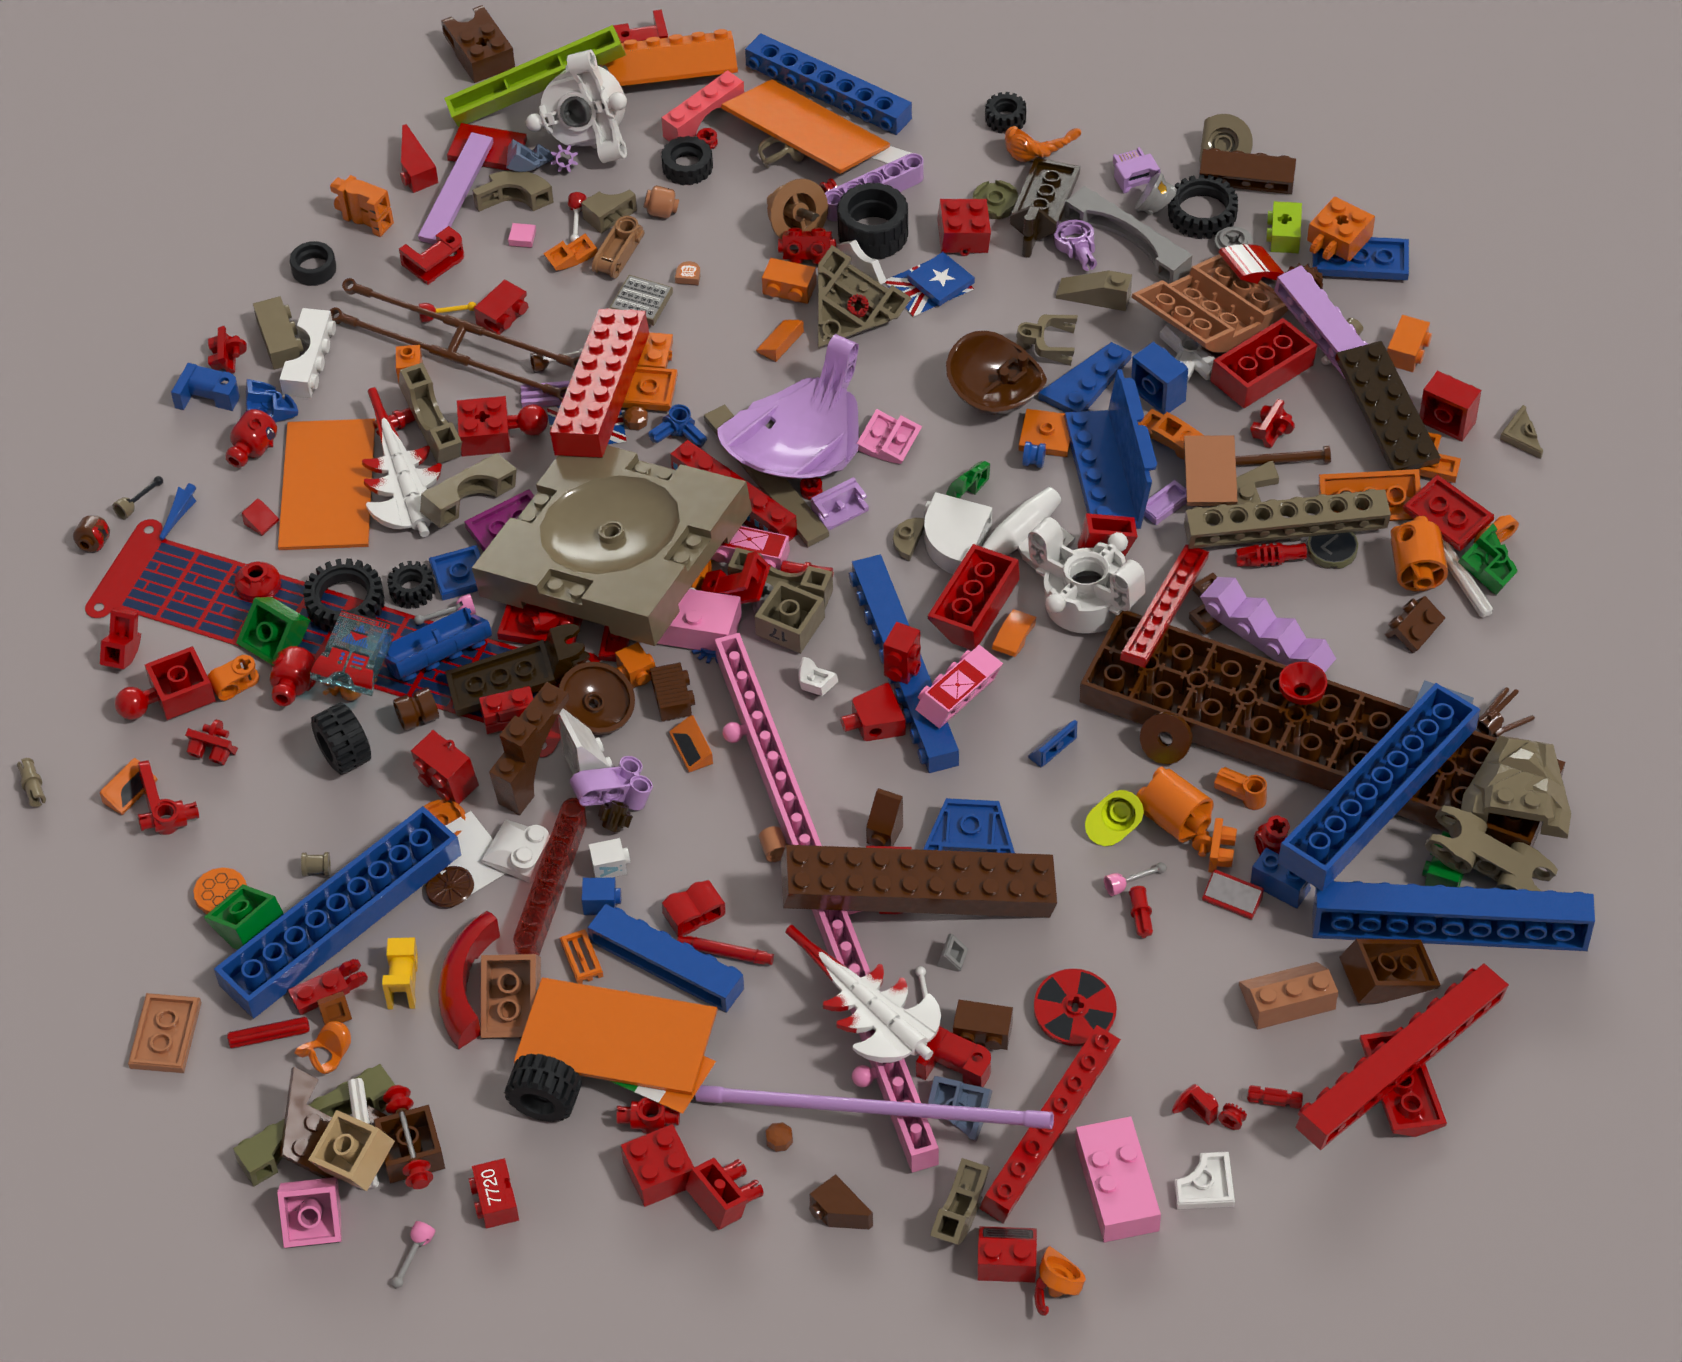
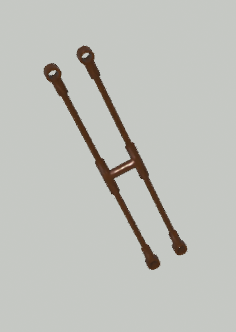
M347 278L342 283V288L349 295L356 293L368 298L373 297L443 321L444 324L457 328L448 348L445 349L434 344L428 345L359 321L356 317L344 314L337 307L330 309L332 321H335L336 324L344 323L353 327L358 326L410 345H420V348L429 351L431 354L465 366L471 365L540 389L543 393L559 398L561 402L563 400L562 396L566 393L568 387L558 388L549 384H541L474 361L468 356L457 353V350L467 331L554 359L557 363L571 367L574 370L580 358L555 354L485 330L484 327L450 315L444 316L374 292L371 288L357 284L352 278ZM353 284V287L348 289V286ZM339 313V316L334 318V315Z

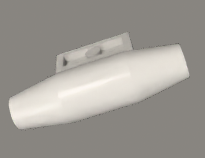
M1047 487L1023 502L995 528L982 547L1004 555H1009L1018 549L1022 559L1036 570L1038 566L1035 565L1029 555L1028 534L1045 517H1050L1061 503V497L1058 492L1051 487ZM1061 527L1063 545L1069 548L1074 544L1075 537Z

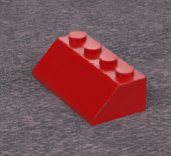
M972 544L929 612L928 620L951 643L969 650L975 649L981 643L1020 580L1019 559Z

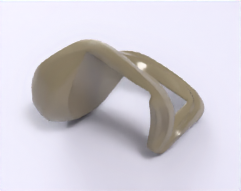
M772 136L764 139L758 146L759 156L766 168H769V163L779 160L787 153L797 162H801L805 154L783 143L784 149L765 158L762 150L773 143L781 142Z

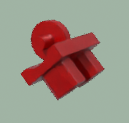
M225 326L218 327V336L208 339L209 349L214 354L208 356V364L214 370L225 369L229 373H235L236 358L246 352V342L237 335L229 336L226 333Z
M1277 399L1273 406L1264 405L1260 411L1263 423L1253 422L1250 427L1252 437L1254 439H1262L1264 446L1267 448H1272L1278 436L1290 434L1295 428L1292 415L1287 414L1283 408L1284 400Z
M216 719L211 725L204 724L202 730L208 734L187 729L185 736L189 739L186 752L190 756L202 758L206 747L212 748L209 760L224 766L230 754L236 755L238 748L232 746L230 740L220 738H228L229 731L223 729L222 721Z

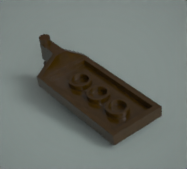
M1035 158L1010 215V224L1024 235L1022 249L1024 257H1031L1036 240L1056 233L1065 211L1066 200L1070 198L1080 175V166Z

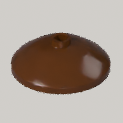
M601 662L581 663L571 668L560 682L559 688L568 692L570 698L563 709L590 728L593 734L604 735L619 730L628 722L634 711L635 694L632 685L622 672L611 665ZM589 703L595 704L596 708L590 707Z

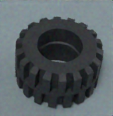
M340 702L311 717V726L316 742L329 765L337 773L343 775L371 760V749L366 734L354 713L344 703Z
M527 1054L526 1056H520L515 1061L504 1093L509 1104L520 1113L540 1121L560 1122L570 1117L581 1088L582 1080L571 1066L561 1060L543 1054Z

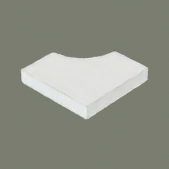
M1229 1152L1200 1153V1161L1195 1171L1184 1178L1175 1179L1177 1210L1234 1207L1235 1199Z

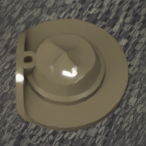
M1217 114L1206 118L1203 126L1200 163L1203 149L1217 148L1221 151L1230 152L1238 150L1251 154L1253 138L1247 124L1242 119L1231 114Z

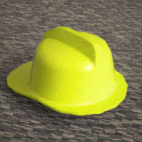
M1118 790L1110 793L1092 808L1087 815L1085 830L1088 837L1094 843L1102 846L1118 843L1142 821L1144 814L1143 804L1132 792Z

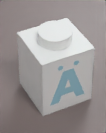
M620 838L588 844L595 878L627 875L626 864L630 863L628 848H622Z

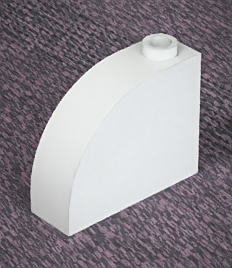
M935 492L932 501H927L924 510V542L927 553L937 566L950 574H954L972 544L982 547L992 525V507Z

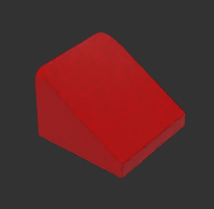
M256 499L242 512L244 525L261 536L279 521V518L260 499Z

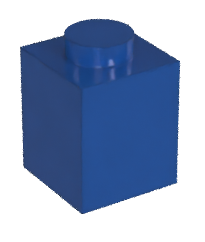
M615 877L583 878L582 907L584 915H597L605 904L613 908L616 907V904H621L622 892L621 888H616Z

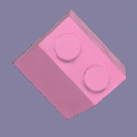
M336 1177L280 1183L277 1194L284 1248L342 1241L341 1204L338 1179Z

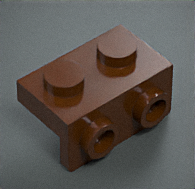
M1426 596L1418 600L1413 598L1408 601L1402 608L1404 610L1402 615H1397L1389 622L1390 628L1384 634L1387 638L1396 635L1412 653L1418 651L1445 620V616Z

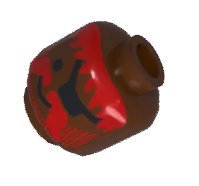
M99 516L83 517L73 532V539L76 545L87 552L100 551L110 536V528L107 522Z

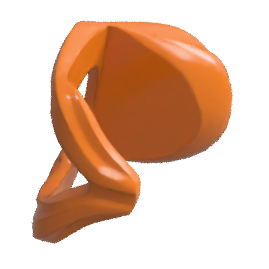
M331 1021L321 1029L316 1040L302 1044L295 1050V1054L302 1058L309 1056L311 1064L318 1072L323 1074L330 1073L338 1067L351 1044L350 1031L343 1023ZM324 1048L332 1054L331 1060L321 1065L313 1049Z

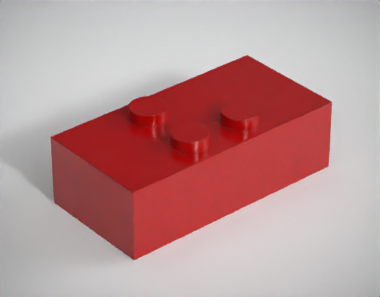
M1282 318L1213 360L1210 381L1242 408H1246L1314 365L1317 344L1286 319Z

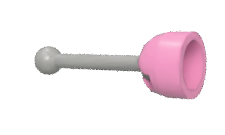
M468 594L460 597L454 607L424 616L416 615L414 622L417 625H421L425 620L449 614L465 607L470 608V615L475 614L476 611L471 595Z
M1160 862L1154 868L1125 878L1119 873H1112L1104 877V885L1108 894L1115 896L1125 890L1127 882L1156 872L1164 873L1167 867L1164 863Z
M415 1221L411 1229L410 1237L414 1244L398 1276L392 1279V1285L395 1288L403 1285V1277L418 1247L428 1244L436 1232L433 1227L424 1222Z

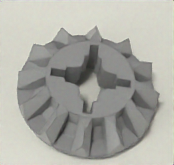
M1235 226L1226 227L1216 234L1215 247L1216 249L1232 246L1229 245V242L1234 243L1235 241H1238V245H1252L1253 238L1243 228Z

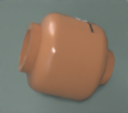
M656 185L652 190H647L643 207L647 208V213L651 216L668 219L672 212H677L679 199H675V191L673 189Z

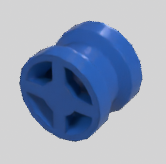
M1026 441L1022 465L1029 466L1033 464L1037 468H1043L1046 444L1033 445L1032 442Z

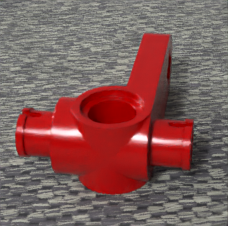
M149 760L138 762L139 774L149 808V813L138 814L141 831L154 828L155 833L170 835L179 827L187 826V820L199 818L196 801L183 805L182 800H160ZM164 815H169V816H171V817L168 818V819H163V818H161V817L164 816Z
M646 1097L640 1101H632L631 1107L617 1106V1124H630L631 1129L641 1130L645 1134L664 1128L666 1125L673 1124L679 1126L680 1112L667 1108ZM649 1114H655V1115H656V1116H654V1117H646V1116L649 1115Z

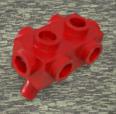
M790 228L788 231H784L782 239H778V252L783 253V259H789V262L799 264L803 262V259H812V263L819 264L831 245L836 247V239H833L832 231H826L824 228H814L811 231H802L801 228ZM796 245L799 249H790V246Z

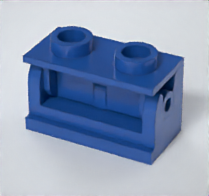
M1265 848L1252 866L1250 883L1262 887L1265 893L1298 909L1311 890L1310 883L1278 864L1279 854Z

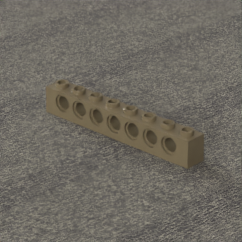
M1369 489L1364 492H1342L1335 495L1319 494L1315 497H1293L1286 500L1270 499L1265 502H1244L1238 505L1221 504L1209 508L1194 507L1185 512L1184 528L1188 547L1192 549L1388 528L1391 513L1385 489Z

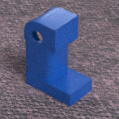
M187 363L171 391L174 407L180 410L185 409L192 395L212 399L215 401L217 408L230 411L234 410L240 398L236 377L232 373L197 366L192 363Z

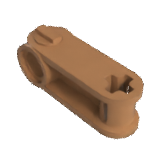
M622 216L616 221L593 259V272L598 273L600 271L609 274L614 279L619 276L645 234L643 227L638 224L636 218Z

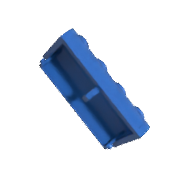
M465 607L384 645L382 650L386 655L382 656L393 677L403 681L411 680L417 676L416 672L423 668L426 670L434 669L440 665L439 661L446 657L448 659H455L463 654L462 650L471 646L474 649L486 643L485 639L492 636L488 620L475 614L470 615V608Z

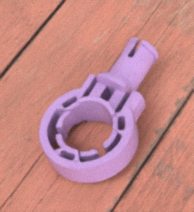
M1068 220L1060 223L1056 233H1054L1055 247L1059 251L1067 253L1070 258H1073L1074 254L1075 260L1080 261L1085 271H1089L1087 264L1093 270L1097 266V261L1092 255L1095 251L1094 229L1092 225L1083 220ZM1083 232V235L1079 237L1066 238V236L1073 235L1074 233L1081 234Z

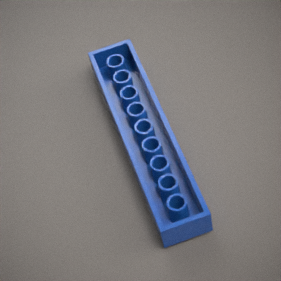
M1435 683L1281 843L1278 864L1319 890L1324 891L1476 730L1480 709L1438 683Z
M422 806L216 966L214 971L219 986L254 1019L285 995L288 989L299 984L460 857L462 854L458 837Z
M1333 880L1324 891L1318 888L1315 889L1312 910V938L1342 940L1419 939L1425 944L1588 951L1595 924L1594 894L1556 892L1553 890H1504L1500 888H1473L1470 886H1420L1417 884L1399 885L1387 882L1378 884L1360 881L1336 882Z

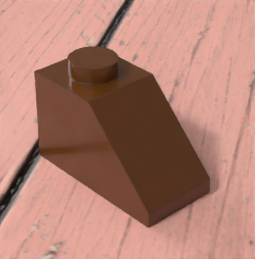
M878 788L866 826V843L872 846H894L903 828V796Z
M836 1174L809 1194V1210L816 1220H822L828 1227L867 1230L873 1227V1212Z

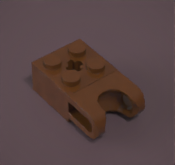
M483 5L472 8L475 15L469 22H458L453 17L441 20L446 40L455 51L456 57L474 83L515 67L513 47Z

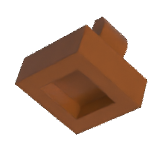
M343 991L317 1000L324 1025L331 1021L343 1023L352 1019Z

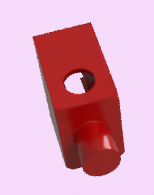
M889 682L852 699V714L840 717L844 732L858 728L865 741L906 735L905 718Z

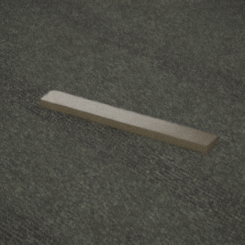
M725 404L704 414L705 422L717 436V428L734 417ZM739 462L763 493L796 515L797 535L807 547L829 537V530L786 478L765 474Z

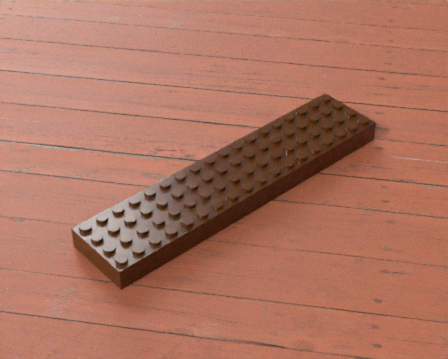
M1122 611L1118 616L1116 615L1080 683L1079 702L1143 725L1147 719L1156 713L1172 712L1171 714L1179 715L1188 723L1193 735V743L1332 791L1411 709L1327 680V688L1323 697L1317 702L1308 705L1292 703L1282 695L1279 688L1280 673L1287 665L1169 625L1145 668L1120 660L1121 652L1143 617L1131 611ZM1298 687L1294 690L1300 696L1310 693L1305 687ZM1474 731L1396 815L1449 833L1435 818L1437 811L1443 805L1461 810L1463 794L1498 738ZM1557 759L1562 777L1565 762ZM1488 813L1485 834L1509 847L1514 842L1525 843L1533 847L1540 832L1542 822ZM1445 815V816H1447V817H1449V818L1455 819L1454 817H1452V816H1450V815Z

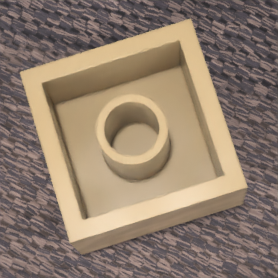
M336 1110L308 1160L323 1172L367 1191L395 1141L379 1128Z

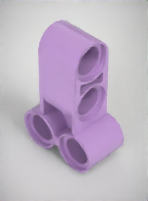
M633 756L622 757L618 767L584 770L574 774L570 779V785L582 806L609 804L610 800H616L628 805L629 809L641 810L645 807L653 788L650 779L640 775L643 768L642 763Z

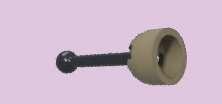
M156 476L153 480L154 482L132 499L127 497L118 499L112 504L115 513L120 518L127 519L135 510L134 503L155 486L162 485L163 478Z

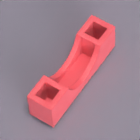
M729 71L720 75L661 117L663 138L670 142L672 139H677V137H696L699 125L711 111L721 108V104L744 93V81Z

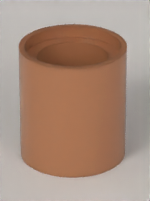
M777 826L768 827L760 832L759 840L767 861L778 862L781 861L787 844L781 828Z

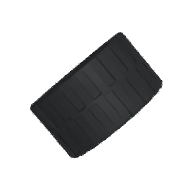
M882 183L859 184L847 190L841 196L837 205L839 242L856 240L863 252L872 259H883L900 251L903 245L906 244L908 237V203L904 195L892 186ZM869 217H879L888 220L878 225H866L857 222Z

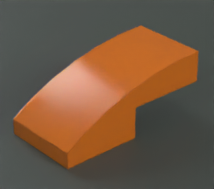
M585 233L570 244L566 245L562 241L543 254L554 269L558 271L589 260L596 255L598 249Z
M1013 609L1000 628L993 642L992 649L1016 657L1024 647L1027 635L1034 628L1037 617Z

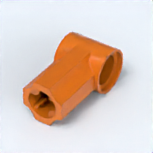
M1221 767L1214 782L1215 789L1243 800L1244 805L1252 810L1261 809L1266 805L1267 782L1263 777L1259 775L1246 776L1227 767Z

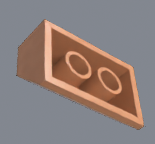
M1318 962L1239 981L1240 989L1257 1030L1336 1010L1338 990L1329 969Z

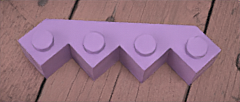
M1217 577L1200 596L1211 617L1278 663L1288 666L1294 662H1309L1320 667L1325 673L1336 660L1325 639L1306 638L1295 618H1277L1265 598L1246 597L1236 578Z

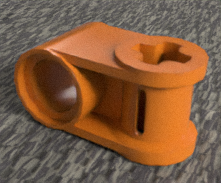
M240 655L232 661L214 668L207 675L212 689L220 700H229L258 683L259 674L255 669L256 664L251 656Z

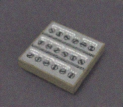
M628 275L610 309L646 311L648 324L654 326L673 294V287Z

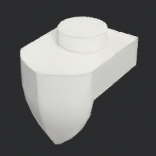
M802 657L798 670V679L802 690L823 696L838 683L836 673L818 668L810 658Z

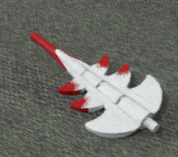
M372 387L367 392L374 408L384 456L363 459L362 465L375 473H388V475L377 479L366 478L364 479V485L377 495L393 496V498L383 502H367L366 508L370 515L383 526L392 529L412 527V529L419 531L421 537H426L430 534L428 527L433 522L420 512L421 493L437 482L441 474L442 464L437 463L434 466L423 469L415 468L427 459L430 446L427 445L417 450L406 451L382 405L377 389Z
M794 925L787 927L785 933L806 951L841 991L837 996L824 1001L823 1009L842 1012L854 1007L856 1008V1012L851 1016L838 1020L836 1027L851 1033H863L872 1029L876 1031L867 1040L855 1043L853 1051L868 1060L879 1063L897 1062L910 1054L912 1056L920 1054L925 1060L932 1057L933 1051L926 1045L939 1031L941 1012L937 1001L931 994H926L925 998L916 1006L904 1009L903 1007L908 997V986L905 978L901 977L893 987L880 992L879 989L884 977L882 964H878L866 976L859 977L811 942Z

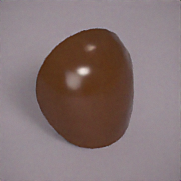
M974 331L966 334L953 345L946 361L947 377L962 401L978 411L990 415L1011 413L1022 408L1043 389L1047 382L1046 375L1040 365L1021 346L996 332Z

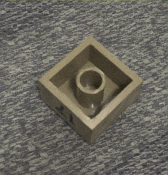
M779 580L754 616L756 635L801 653L825 618L824 598Z

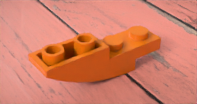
M1151 409L1144 416L1143 420L1138 423V425H1144L1148 428L1150 438L1173 449L1177 457L1185 460L1184 436H1204L1198 430L1169 412L1163 415L1154 409Z

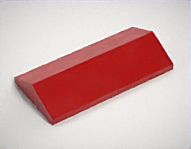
M1395 1031L1360 1035L1359 1039L1366 1058L1372 1055L1373 1050L1382 1041L1387 1043L1391 1040L1390 1038ZM1426 1064L1381 1100L1392 1133L1417 1137L1445 1127L1447 1124Z

